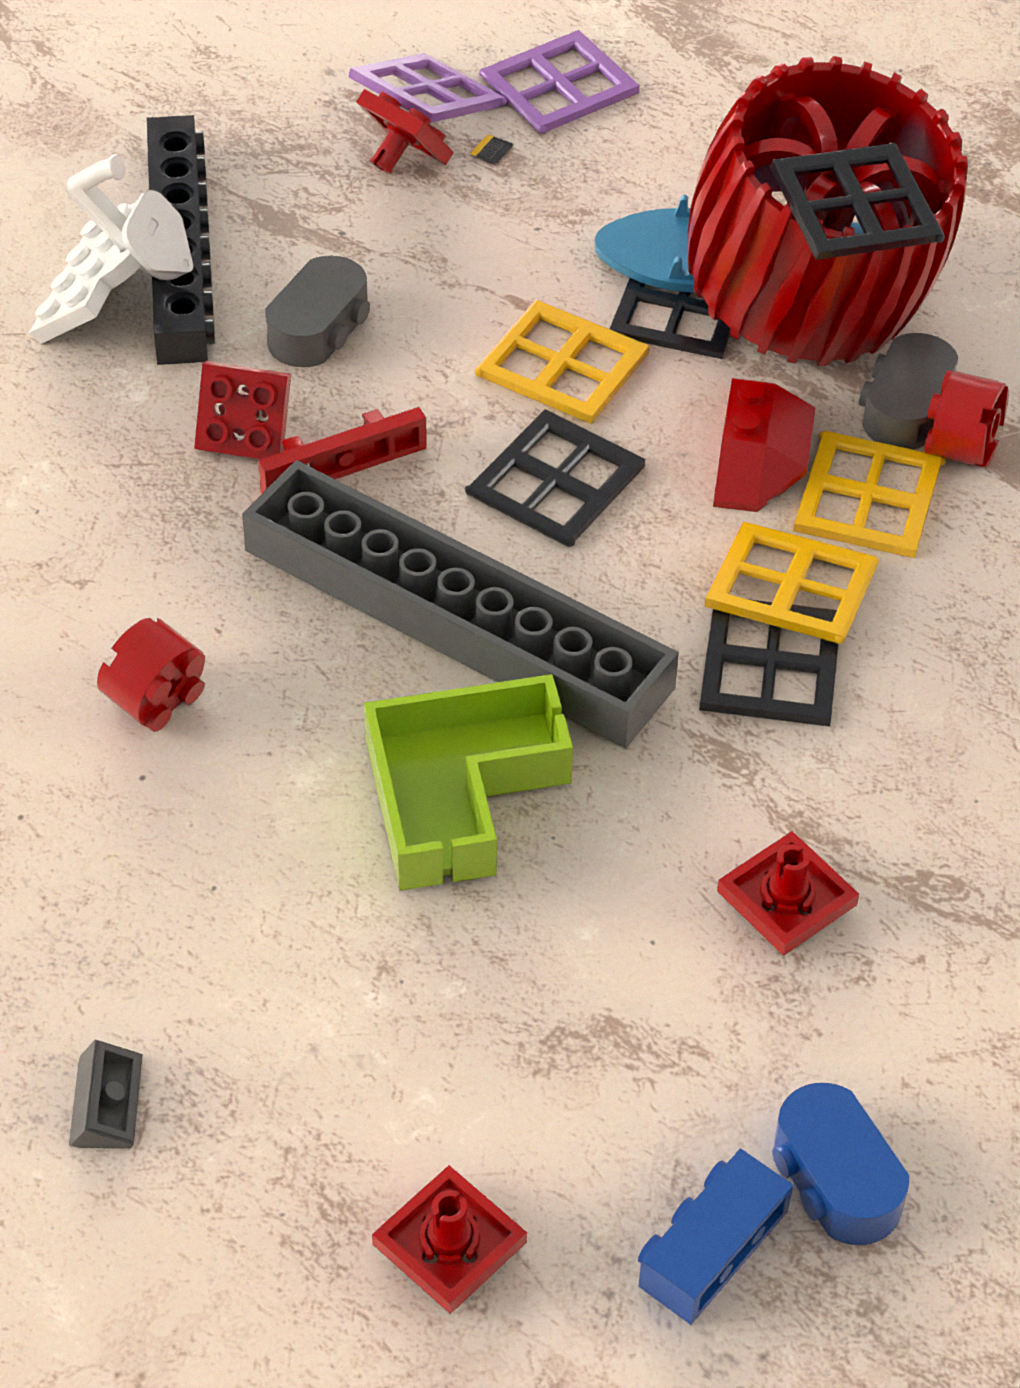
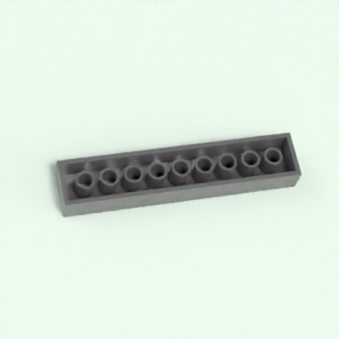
M297 460L242 513L246 552L496 682L553 674L562 706L561 714H564L565 718L625 749L676 688L678 651Z

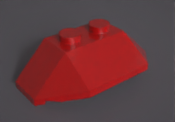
M732 378L721 442L713 507L758 512L767 505L768 500L782 494L807 475L816 407L775 383Z

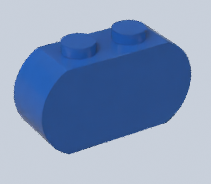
M812 1083L792 1092L780 1108L772 1156L778 1171L783 1177H790L800 1191V1200L806 1214L813 1221L819 1220L829 1237L850 1245H867L886 1238L894 1231L900 1221L909 1187L908 1172L851 1090L832 1083Z

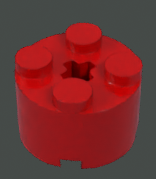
M947 370L942 382L941 394L934 393L929 404L928 418L934 420L933 429L931 428L928 432L924 452L957 462L987 467L999 443V440L994 439L998 427L1004 426L1009 399V388L1005 386L1006 383Z
M149 617L132 625L118 638L111 648L117 653L110 667L106 663H102L97 677V687L101 693L141 725L148 727L153 732H157L168 723L172 711L182 702L189 705L201 695L205 687V683L200 679L204 669L205 655L198 647L163 620L157 618V622Z

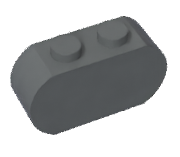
M329 255L310 259L265 308L268 332L267 345L273 357L290 366L312 367L325 363L336 349H341L348 335L358 324L361 325L365 322L370 311V302L368 301L367 276L364 269L355 261L341 256Z
M908 333L894 338L886 355H878L872 372L874 380L873 382H865L859 399V405L865 407L862 425L866 434L873 441L913 450L925 446L928 432L931 428L933 429L934 420L928 418L931 398L934 393L941 394L942 382L946 371H956L958 363L957 352L948 342L930 334Z

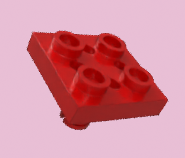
M366 89L362 91L356 103L387 132L379 148L369 160L374 166L391 175L393 168L408 145L446 166L454 152L443 142L446 135L430 125L431 120L414 108L406 112L400 108L401 103L383 91H381L379 96Z
M212 361L202 363L194 449L254 459H263L283 452L282 440L285 439L291 374ZM245 385L242 387L243 392L239 393V386ZM217 403H221V405H219L218 407L220 414H218L215 410V406ZM261 416L263 418L268 417L267 421L260 420ZM234 433H237L239 436L245 434L243 439H238Z
M793 831L720 878L717 886V892L783 956L856 907L859 899V893ZM766 905L767 908H772L773 906L775 910L766 911L764 906ZM802 908L803 912L807 911L809 914L803 915L798 910Z
M450 1165L372 1233V1245L449 1314L457 1309L527 1243V1232ZM466 1254L468 1260L472 1259L473 1256L476 1260L473 1263H466L462 1260V1257ZM433 1255L438 1258L436 1262L431 1264L423 1260L425 1256L428 1260H432Z

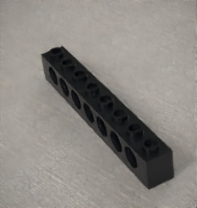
M194 115L147 117L149 190L162 194L181 215L193 262V270L176 279L160 280L152 276L153 325L157 365L208 361L207 345L215 344L214 319H206V316L214 315L212 290L204 291V288L212 287L211 263H203V260H211L209 235L201 234L209 233L208 209H200V207L208 206L206 182H199L206 180L205 156H197L205 155L203 131L195 130Z

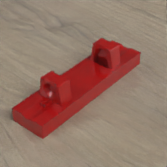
M420 407L386 418L383 417L378 409H374L362 414L364 419V425L305 445L298 435L282 440L284 452L258 460L260 491L263 493L296 460L305 465L309 463V467L333 479H338L427 449L426 416Z

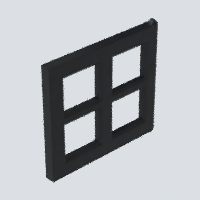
M895 143L772 160L770 169L816 260L935 242L941 243L944 241L945 235ZM887 163L899 188L864 193L852 168ZM833 171L845 196L809 201L796 175ZM906 200L919 226L884 231L871 205ZM851 208L864 234L828 239L815 213Z
M629 278L610 330L646 344L718 359L723 358L730 338L731 328L720 318L716 324L711 341L676 334L684 311L710 316L708 314L709 306L705 300L690 297L691 292L679 291V294L644 288V283ZM638 302L673 308L665 331L630 324Z
M544 409L470 485L465 487V492L467 495L567 547H572L580 535L645 467L646 459ZM548 432L577 445V448L557 468L528 454ZM589 452L618 466V469L599 489L569 475ZM514 466L544 481L522 504L493 489ZM555 487L585 502L564 525L534 510Z
M752 600L770 606L772 602ZM792 605L790 610L829 622L833 621L837 610L800 605ZM713 609L699 710L830 727L838 644L821 639L819 655L780 651L781 628L770 624L767 649L726 644L730 613ZM724 662L764 667L761 697L720 693ZM776 668L817 673L814 704L773 699Z

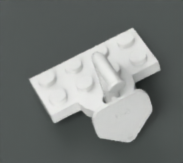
M117 154L89 166L67 180L66 192L92 220L81 230L83 237L79 245L67 255L66 261L68 264L65 270L52 282L51 288L53 291L51 295L39 306L35 313L38 318L29 333L40 344L96 318L111 289L123 283L138 269L160 280L176 279L193 270L192 257L182 217L162 194L149 190L142 193L136 202L130 205L123 203L116 207L96 186L111 178L121 180L124 177V162Z

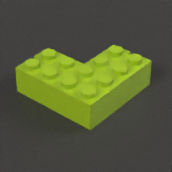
M553 674L364 702L365 740L399 891L443 884V876L450 874L453 882L497 875V837L486 797L571 784L573 745L564 714H561L562 706Z

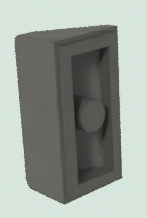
M96 1039L81 1054L78 1062L69 1146L78 1148H131L134 1145L143 1054Z

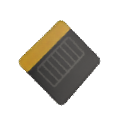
M486 135L470 154L497 164L513 147V143L492 135Z

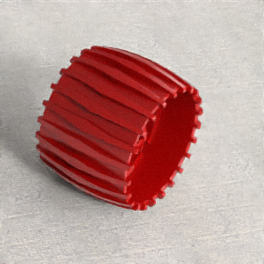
M832 56L829 62H814L812 57H803L797 65L788 67L785 63L774 66L767 76L759 75L753 79L747 89L732 105L720 124L700 169L693 193L688 223L687 267L689 274L694 277V291L697 297L704 298L709 306L708 314L714 321L720 318L730 327V335L736 340L742 336L758 345L757 352L765 355L767 350L788 356L787 362L796 364L798 359L816 361L817 366H827L832 360L844 359L847 364L856 361L864 353L874 354L878 352L890 339H894L928 297L947 262L960 225L965 202L968 158L962 155L961 152L963 140L960 133L951 130L948 125L949 115L944 109L937 111L927 102L928 93L923 89L914 92L901 83V75L894 72L890 78L872 71L873 64L865 61L861 67L842 64V57ZM889 143L897 144L945 235L944 241L941 243L935 242L816 260L788 203L784 206L772 196V192H782L770 169L772 160ZM887 163L852 168L864 193L899 188ZM833 171L796 175L809 201L845 196ZM906 200L871 205L884 231L919 226ZM851 208L815 213L828 239L858 235L854 234V228L850 227L855 217Z

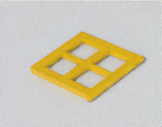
M535 300L475 369V375L592 424L649 354V345L540 300ZM540 320L573 333L558 352L525 339ZM590 340L624 354L609 373L575 359ZM516 348L550 361L534 380L500 367ZM566 369L601 382L585 402L551 388Z
M826 430L821 431L818 435L821 441L794 522L793 531L915 558L940 466L946 464V459L926 454L922 451ZM836 449L873 457L866 483L828 475ZM885 460L922 468L915 494L877 485ZM823 490L861 499L853 525L815 517ZM872 501L910 510L903 536L865 528Z
M743 521L705 598L704 607L842 644L845 642L877 568L879 559L869 554ZM754 543L795 553L787 572L782 573L745 563ZM817 559L855 569L847 589L805 579L813 560ZM739 574L779 584L780 587L771 606L730 595ZM799 590L841 601L833 621L829 622L790 611Z

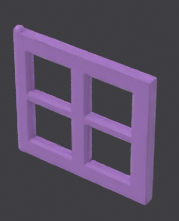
M580 30L482 68L479 71V75L498 94L506 97L507 102L540 134L639 93L640 88L637 82ZM575 48L590 63L562 74L547 59ZM532 66L547 81L518 92L503 77ZM600 71L615 85L587 97L572 82ZM556 89L571 103L566 107L543 116L528 100Z
M425 53L350 68L348 76L378 94L381 91L389 94L401 103V107L408 111L411 108L418 110L431 120L430 123L507 105L506 97ZM427 68L443 78L431 81L414 72V70ZM394 75L410 85L397 88L381 79V77ZM459 86L476 95V97L463 99L447 89ZM426 93L444 104L431 107L413 96Z

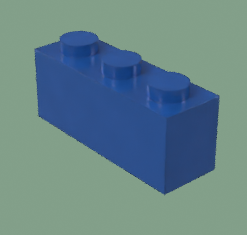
M741 1148L728 1163L721 1160L712 1168L704 1182L705 1189L695 1200L688 1197L680 1204L672 1217V1226L662 1237L657 1234L652 1236L644 1245L638 1257V1262L641 1263L638 1287L690 1325L693 1324L789 1210L793 1184Z

